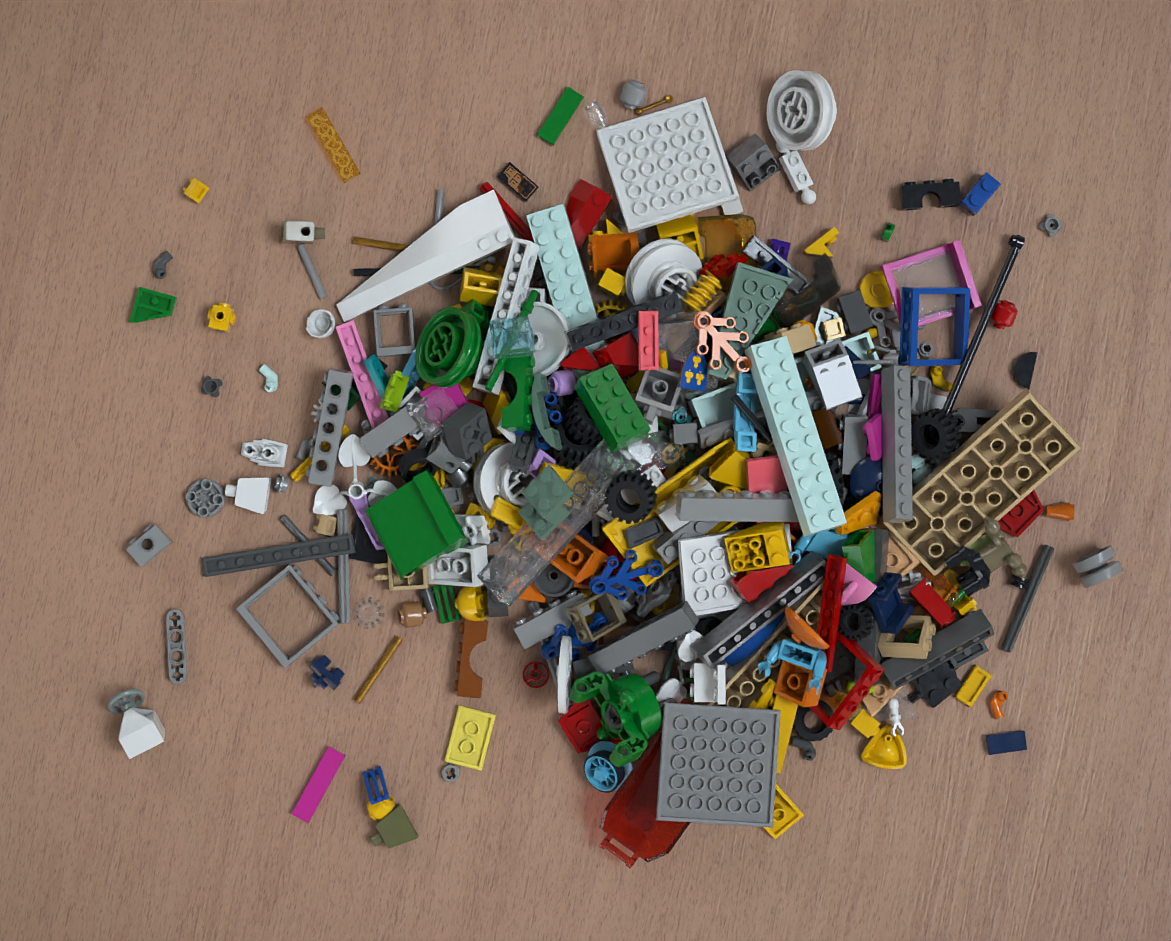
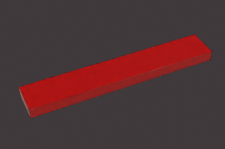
M828 554L817 630V634L830 646L828 649H821L827 658L825 667L827 672H832L847 564V558L835 554Z

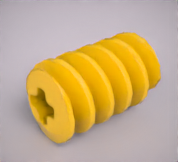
M707 270L705 271L707 276H700L702 282H695L697 288L691 286L692 294L685 293L687 300L684 298L680 299L694 312H702L699 306H707L704 301L705 299L712 301L710 294L717 295L715 288L722 290L720 281Z

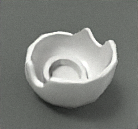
M315 310L307 318L306 331L313 337L319 339L326 338L335 329V318L327 310Z

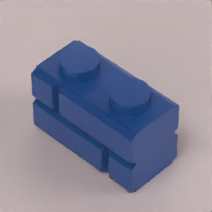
M986 172L961 201V206L975 216L1001 183Z

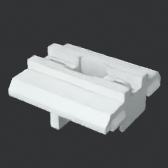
M455 514L471 545L490 543V529H487L488 522L485 521L484 516Z

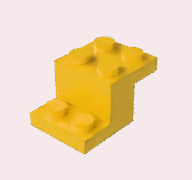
M693 214L656 225L659 240H678L694 251L700 260L704 259Z

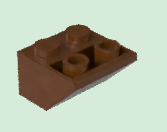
M823 408L812 412L823 450L841 444L842 435L836 426L833 411Z

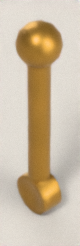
M668 95L665 99L644 108H637L636 114L641 115L644 111L666 102L671 103L673 97Z

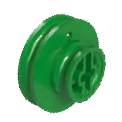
M446 307L438 311L428 321L420 335L415 356L417 372L424 381L441 388H449L458 384L463 378L471 376L477 370L484 347L477 319L472 314L456 307Z

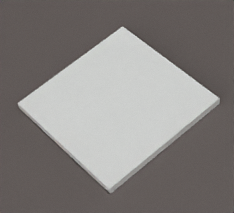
M706 97L596 130L628 233L739 200V194Z

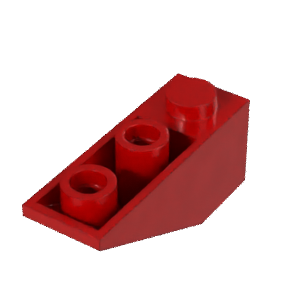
M793 565L741 571L730 579L729 582L740 598L749 603L756 600L762 591L771 588L777 579L786 576L789 570L793 568Z

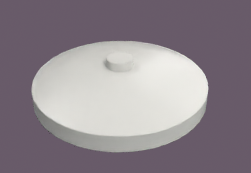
M534 302L533 311L531 314H528L511 351L527 350L532 353L535 358L533 376L535 377V374L539 372L548 376L555 372L568 356L570 347L564 331L569 330L570 326L565 316L558 309L547 303Z

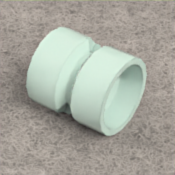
M919 452L912 454V484L914 486L933 470L929 463H925L926 458L919 456Z

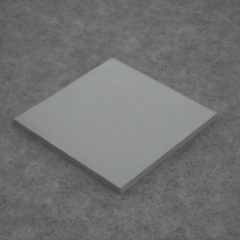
M664 702L656 820L773 828L781 710Z

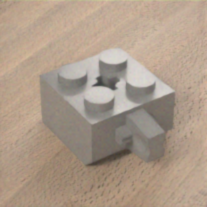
M659 368V370H645L635 403L639 409L647 412L645 420L649 425L653 424L655 416L672 418L682 390L681 387H678L680 374Z

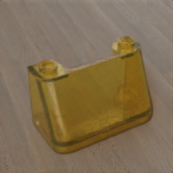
M732 214L698 217V233L705 238V263L710 262L712 257L723 254L725 258L726 255L734 252L745 254L741 251L752 235L756 236V223L752 216ZM746 255L747 262L744 264L757 268V263ZM734 272L729 277H717L722 286L721 291L725 294L729 293Z

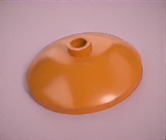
M788 605L785 607L786 622L793 632L791 637L799 644L804 642L812 648L822 650L830 647Z

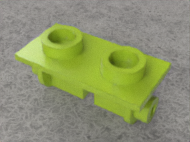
M397 370L391 373L379 407L380 409L398 412L410 377L403 376L402 372Z

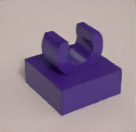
M772 239L770 248L787 261L791 243Z

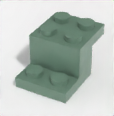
M550 465L521 492L529 502L518 513L542 540L571 513L564 503L574 492Z

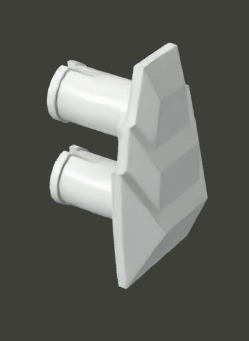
M267 439L253 440V442L242 444L241 455L261 466L284 468L288 445Z

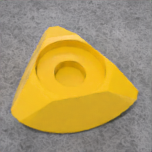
M885 725L870 740L861 754L864 762L885 769H900L906 765L907 755L904 743L896 729V736L891 735L892 725Z

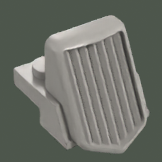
M910 376L911 415L917 416L928 411L932 380L922 376Z

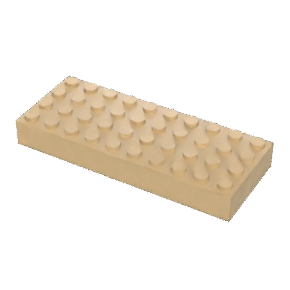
M1025 388L912 488L913 520L903 523H883L936 576L947 566L943 559L958 551L957 548L962 545L969 547L986 532L984 524L986 516L999 521L1079 451L1081 447L1036 397Z

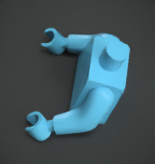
M836 528L804 537L802 533L794 547V552L790 553V559L792 555H795L797 560L794 564L798 563L801 560L800 554L805 549L808 552L814 551L827 559L828 554L844 557L842 545L851 535L848 533L839 535L835 532Z
M793 638L776 642L765 657L766 661L760 662L758 665L759 674L765 670V677L771 674L770 665L774 664L778 658L813 670L812 677L814 679L809 682L808 692H810L811 687H816V694H818L821 686L819 680H822L827 658L821 649L812 648L804 642L799 644Z

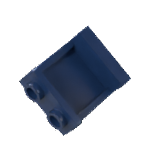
M885 572L877 583V588L868 597L881 633L898 634L914 611L912 603H903L900 598L897 585L901 581L902 575L899 573Z

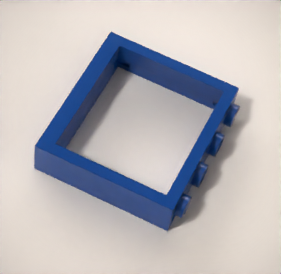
M902 287L900 365L935 366L962 364L968 350L970 288ZM920 294H955L953 358L917 359Z

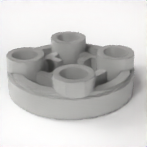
M198 480L188 489L186 494L187 505L197 516H215L224 507L225 492L220 484L213 480Z

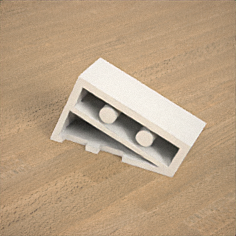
M700 474L690 478L687 485L675 490L672 497L667 501L660 502L657 505V509L654 510L672 533L690 522L679 521L675 515L677 492H684V490H693L695 492L712 490L716 492L711 484Z

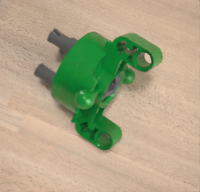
M652 671L644 676L629 673L615 680H612L609 673L604 676L600 672H593L577 679L569 691V698L575 703H582L594 697L599 704L602 714L600 721L603 725L597 730L596 735L599 740L607 741L610 738L622 740V742L615 746L609 756L610 762L614 766L621 767L639 759L647 748V739L656 734L660 729L664 702L677 703L673 698L658 703L650 685L660 681L656 671Z

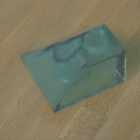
M529 317L489 320L494 359L532 356L534 354V337Z

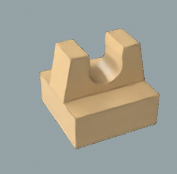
M317 514L316 518L320 519L318 526H313V529L317 533L334 536L337 518L325 514Z

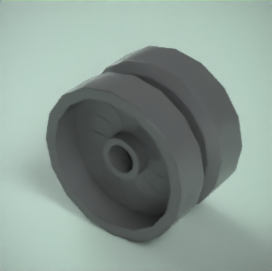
M544 558L538 561L534 568V584L546 596H562L574 584L573 579ZM552 572H556L558 574L557 579H552L550 577Z

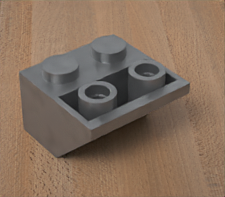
M756 133L726 155L730 166L750 192L781 169L767 144Z

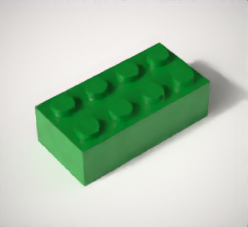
M613 364L578 379L574 389L612 453L645 439L651 428Z

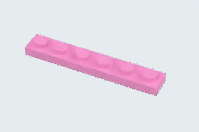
M353 320L336 326V330L351 372H354L353 377L373 430L389 419L386 410L379 408L382 399L363 362L367 355Z

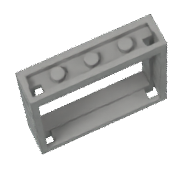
M292 564L288 565L236 608L284 668H287L340 624L338 621L340 617L333 609L330 611L326 607L327 601L322 595H316L313 591L316 589L309 580L305 581L301 576L303 572L297 565L293 567ZM291 573L331 624L291 657H288L248 607Z

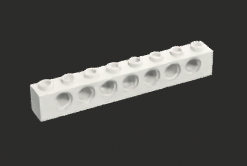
M519 238L513 239L473 387L482 392L495 395L500 393L505 375L504 367L492 391L486 390L485 386L521 313L522 304L526 299L540 248L532 241Z

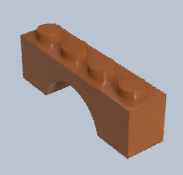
M465 619V623H461L460 634H463V642H459L458 653H461V661H457L456 672H459V680H455L454 691L458 692L457 696L481 698L483 678L472 670L470 666V653L477 644L487 640L489 621H470Z

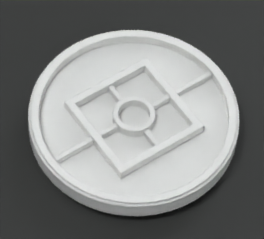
M565 635L562 636L559 665H557L556 669L558 712L566 714L569 708L572 674V639L570 636Z

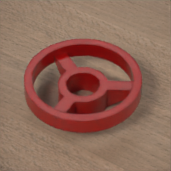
M533 661L525 666L523 680L529 687L540 688L548 682L549 670L545 664ZM537 663L546 668L547 678L543 677L541 671L537 669ZM534 664V670L531 671L530 677L525 679L526 668ZM534 671L539 672V678H533L532 673ZM542 679L545 681L540 686H532L528 683L530 680L538 681Z

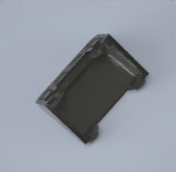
M826 253L814 262L815 274L812 276L814 281L790 300L783 294L773 308L770 316L779 328L787 327L790 329V326L795 322L806 318L840 291L841 281L832 261Z

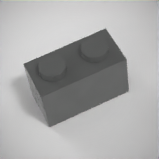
M860 290L837 299L838 303H835L838 313L842 314L845 320L842 321L845 332L849 331V334L852 335L873 327Z

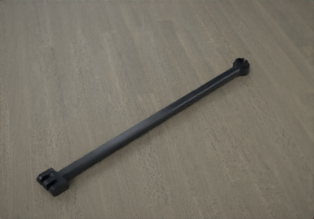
M1012 235L1009 239L1008 245L1011 246V249L943 406L947 413L951 412L1016 257L1024 245L1025 238L1020 235ZM933 426L930 432L931 437L940 438L937 429Z

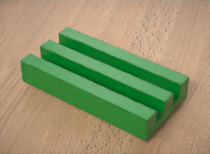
M453 585L434 586L433 589L442 624L461 620L459 610L455 608L456 597ZM447 587H449L453 607L456 617L453 618L445 589ZM438 589H442L448 619L444 617Z

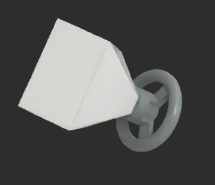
M139 689L121 691L108 702L110 712L123 714L118 740L129 759L164 742L165 728L155 710L138 708L145 699L144 692ZM138 695L139 699L134 702L133 698Z

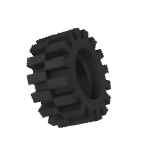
M859 604L847 605V607L842 608L843 611H840L839 617L840 624H838V628H841L839 630L840 634L844 633L843 636L851 640L867 637L866 635L871 634L870 630L874 629V626L871 624L875 623V619L871 620V617L874 615L869 613V608ZM854 614L861 618V626L858 629H853L850 625V618Z

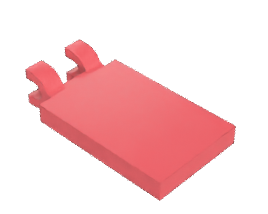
M778 455L746 459L747 491L753 493H760V491H770L772 493L787 491V483ZM754 522V526L763 522Z

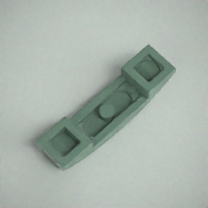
M539 372L535 374L532 385L531 401L534 419L546 442L557 450H563L559 431L552 427L550 428L544 397L551 395L547 376Z

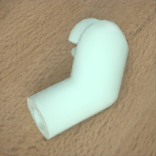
M264 364L259 369V372L266 377L264 388L267 392H273L278 387V375Z

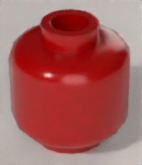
M1006 300L997 302L991 316V321L994 322L993 326L1003 330L1005 327H1011L1018 314V310L1015 308L1016 305Z

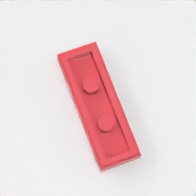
M658 310L638 311V370H659Z

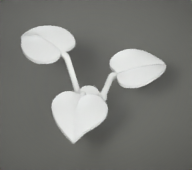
M351 434L344 439L338 453L339 461L344 467L353 466L354 481L350 483L349 491L340 492L339 488L335 485L331 487L321 486L315 495L313 513L337 514V510L344 509L347 505V500L343 494L353 499H359L363 494L371 492L368 496V503L371 507L397 490L391 482L386 480H378L375 482L373 489L365 490L364 484L357 480V465L363 466L367 464L371 455L360 441V438L355 434Z
M694 630L689 634H685L680 642L678 651L675 654V660L679 664L677 668L679 670L680 682L676 678L667 680L656 695L658 703L667 701L670 698L675 699L677 703H682L686 698L687 689L682 686L684 684L682 670H690V664H694L696 658H699L692 647L704 637L699 632ZM725 661L726 671L731 666L727 661Z

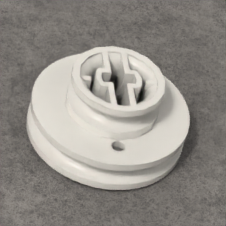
M789 71L782 75L771 89L767 102L768 126L776 142L786 149L807 151L817 148L827 139L836 120L837 107L833 91L826 79L816 72Z
M660 239L653 241L643 247L630 262L625 276L626 294L633 305L672 291L677 292L679 300L681 298L687 300L685 293L692 294L691 286L697 288L695 282L701 276L699 273L702 269L701 261L694 251L678 240ZM667 279L672 283L669 285L665 282V280ZM680 300L682 308L686 305Z
M512 442L493 446L484 453L476 466L473 479L474 492L480 506L488 514L496 497L521 509L529 502L521 492L535 478L528 472L522 473L521 470L514 472V469L509 467V461L514 448Z

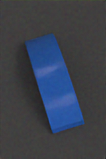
M785 611L724 660L733 667L751 655L777 628L785 616Z

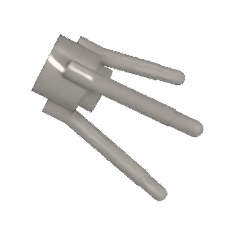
M874 345L875 348L873 349L888 353V355L884 356L883 360H857L852 362L853 364H884L886 368L893 365L902 366L899 364L898 350H891ZM882 369L874 370L867 375L869 376L871 373L879 374Z

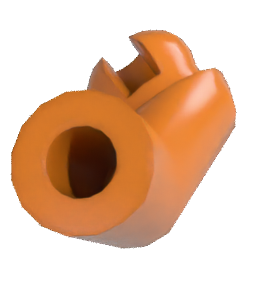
M997 691L990 701L995 719L1004 717L1001 706L1008 699V694L1005 691Z

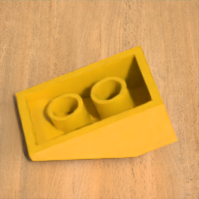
M777 782L775 786L773 828L764 827L774 839H777L804 816L802 811Z

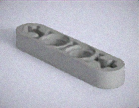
M174 609L169 611L166 617L169 678L174 684H181L186 681L188 676L185 616L181 610ZM174 612L177 613V616L181 617L180 620H177V626L181 625V629L171 630V626H175L174 620H171ZM175 631L179 632L182 636L181 641L178 643L171 639V635ZM175 651H180L183 655L182 660L179 662L174 661L172 658V654ZM183 663V667H179V672L183 673V677L180 678V681H177V678L173 676V674L177 673V667L173 668L172 664L179 665Z

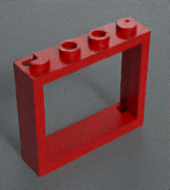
M841 628L837 630L836 644L838 641L843 643L867 668L832 716L819 704L809 707L829 728L840 730L844 724L846 725L848 718L857 710L859 703L869 694L871 687L879 680V676L885 670L854 639L845 638L843 636L844 633L840 634L839 630Z

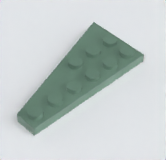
M738 262L722 318L733 317L736 320V325L731 329L719 326L718 332L738 333L745 331L748 333L749 339L745 343L726 340L741 357L793 279ZM730 319L727 320L728 326L732 325V321ZM740 334V340L743 341L745 339L743 334ZM720 347L721 367L716 370L708 367L706 375L726 380L735 367L733 360ZM713 360L712 365L714 367H717L718 365L716 360Z

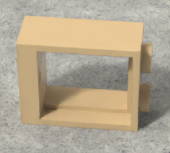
M910 615L902 628L922 629L918 644L894 643L895 634H880L878 648L882 657L927 659L928 651L932 649L931 639L935 635L936 626L933 624L930 616Z

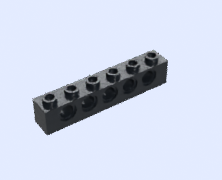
M672 291L564 331L570 350L575 351L637 328L638 311L658 310V320L683 311L677 292Z

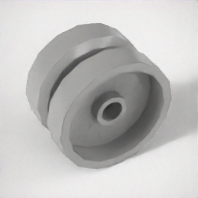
M1112 546L1092 551L1073 563L1078 573L1089 570L1080 579L1084 588L1101 583L1123 571L1119 561L1106 563L1115 556Z

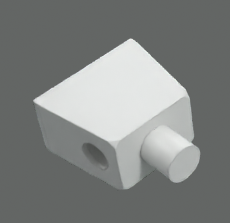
M239 478L237 486L226 485L225 496L235 497L236 506L260 514H266L272 478Z

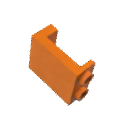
M623 233L591 236L592 243L588 244L589 255L593 256V259L589 260L590 271H594V278H597L598 272L606 271L607 268L613 271L627 270L630 262L639 252L638 234Z

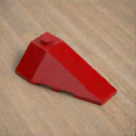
M582 179L579 180L571 192L566 208L578 252L612 201V196Z

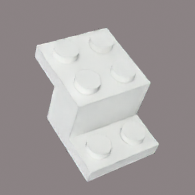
M696 659L694 664H690V678H694V683H690V697H694V702L726 704L725 661H721L711 669L702 660Z

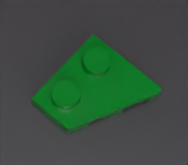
M139 287L129 322L138 323L172 316L177 297Z

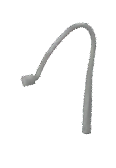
M437 189L434 225L442 220L445 193L443 189ZM496 256L483 258L474 266H479L486 261L496 264ZM462 276L447 286H437L434 282H431L430 285L437 290H447L460 283Z

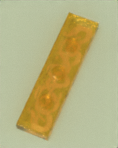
M323 107L306 116L343 182L346 183L360 175L359 169Z

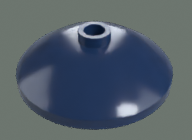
M869 455L860 460L854 467L849 481L851 494L857 503L874 491L880 493L881 507L879 511H883V488H879V484L883 482L882 457L879 460L872 461Z

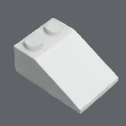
M465 544L449 554L436 558L437 561L428 565L429 584L477 587L489 583L486 544Z

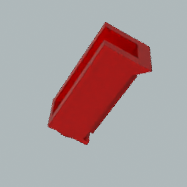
M926 577L908 592L939 626L943 624L948 626L955 619L953 615L956 612H951L952 608L929 584L926 585Z

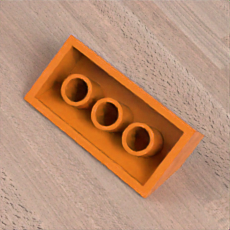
M562 522L544 540L540 539L531 529L522 542L577 583L598 572L608 557L607 554Z

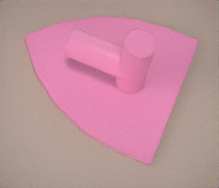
M846 564L841 605L860 603L866 600L877 588L876 585L848 564Z

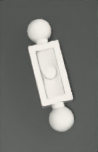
M776 142L777 151L784 154L779 158V161L795 193L802 191L801 200L807 205L813 204L816 200V193L808 188L813 185V182L798 151L791 152Z

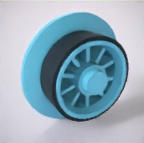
M600 741L594 744L584 762V773L587 780L595 789L604 793L624 790L631 785L634 778L632 762L621 767L614 766L610 762L609 756L616 744L609 741Z

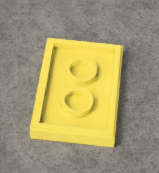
M459 705L445 762L482 771L496 714Z

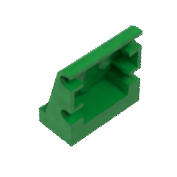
M427 470L413 477V480L365 511L401 580L405 578V575L417 572L437 561L436 558L449 554L469 543L434 475Z

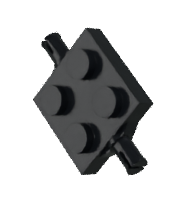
M944 662L912 680L916 692L908 697V699L913 704L922 697L932 708L936 707L963 685L955 672L958 668L954 669L952 664Z

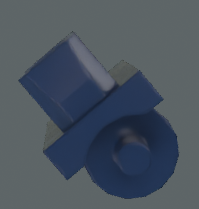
M323 655L318 660L315 659L309 666L315 672L310 676L315 681L312 686L316 688L320 685L325 689L329 685L335 690L341 683L340 681L345 673L338 667L330 673L326 668L330 665L331 660L326 655Z

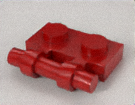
M736 252L726 255V258L723 254L715 255L711 258L710 262L702 266L699 273L706 276L705 271L707 270L716 278L729 277L735 271L738 262L743 264L747 262L746 255L737 254Z

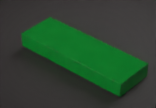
M567 87L537 136L554 146L584 99V96Z

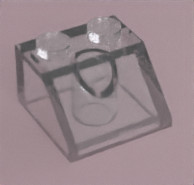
M438 387L406 410L429 442L444 431L442 422L459 409L445 389Z

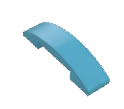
M738 373L735 394L741 398L755 415V395L758 392L752 374ZM734 403L733 421L736 451L756 452L757 432H754L753 424Z

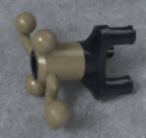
M989 516L984 518V524L992 543L978 552L962 545L957 548L958 551L943 559L950 570L964 560L970 564L968 571L956 577L968 598L980 589L989 587L990 573L1006 563L1012 568L1014 576L1023 577L1027 572L1026 565L1022 563L1021 556L1013 553L1006 542L1005 533L1000 529L999 522L991 519Z

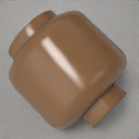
M418 601L403 603L401 608L398 609L399 623L403 624L406 628L421 626L424 618H427L426 608L422 607Z

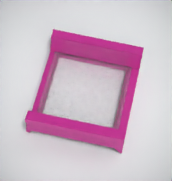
M960 240L880 266L900 325L902 287L970 288L971 295L969 310L982 306ZM955 294L919 295L918 327L955 315Z

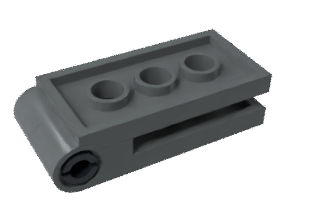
M957 408L953 410L952 418H957V425L961 427L960 433L974 434L983 426L976 425L977 419L990 420L999 410Z

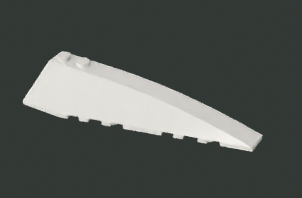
M489 191L459 205L337 304V308L343 321L347 322L511 246L513 239L516 237L495 191Z

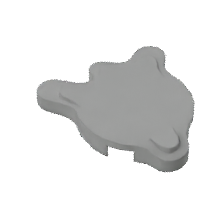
M667 572L647 586V591L644 594H638L635 597V601L639 603L637 610L639 617H646L650 610L668 599L678 578L675 572Z

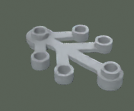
M881 308L873 309L869 315L873 326L877 328L879 346L888 348L891 345V339L886 336V327L891 331L895 350L900 351L901 325L900 323L894 324L890 321V319L898 318L896 311L885 312ZM876 314H879L882 319H877ZM927 324L919 326L918 330L924 329ZM882 340H886L888 345H884ZM918 340L917 352L920 358H929L933 354V346L928 342L922 343ZM924 347H928L929 352L924 351Z

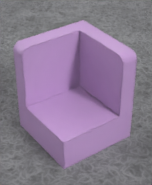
M537 449L534 451L530 468L527 472L536 478L543 462L555 464L556 460L541 449Z

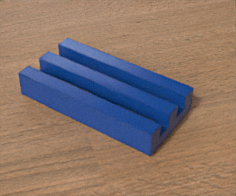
M378 766L377 770L370 769L369 773L366 771L362 772L372 805L390 798L381 766ZM376 775H379L381 785L384 792L383 796H381ZM371 777H372L373 785H374L375 792H376V796H377V798H375V799H374V795H373L372 788H371V784H370V780H369V778H371Z

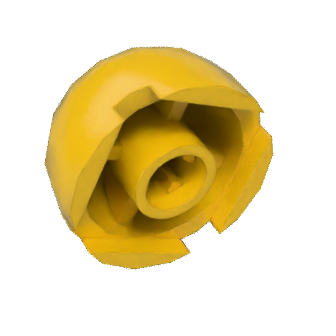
M484 584L477 587L465 586L460 590L458 597L455 599V608L459 610L463 618L470 621L486 620L487 617H484V613L488 612L487 591L482 590Z

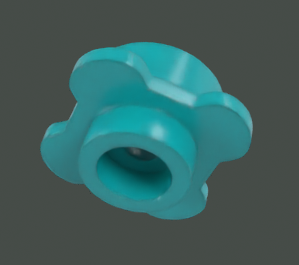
M680 406L679 409L673 412L671 419L675 424H685L688 421H692V417L686 412L687 408L685 406Z

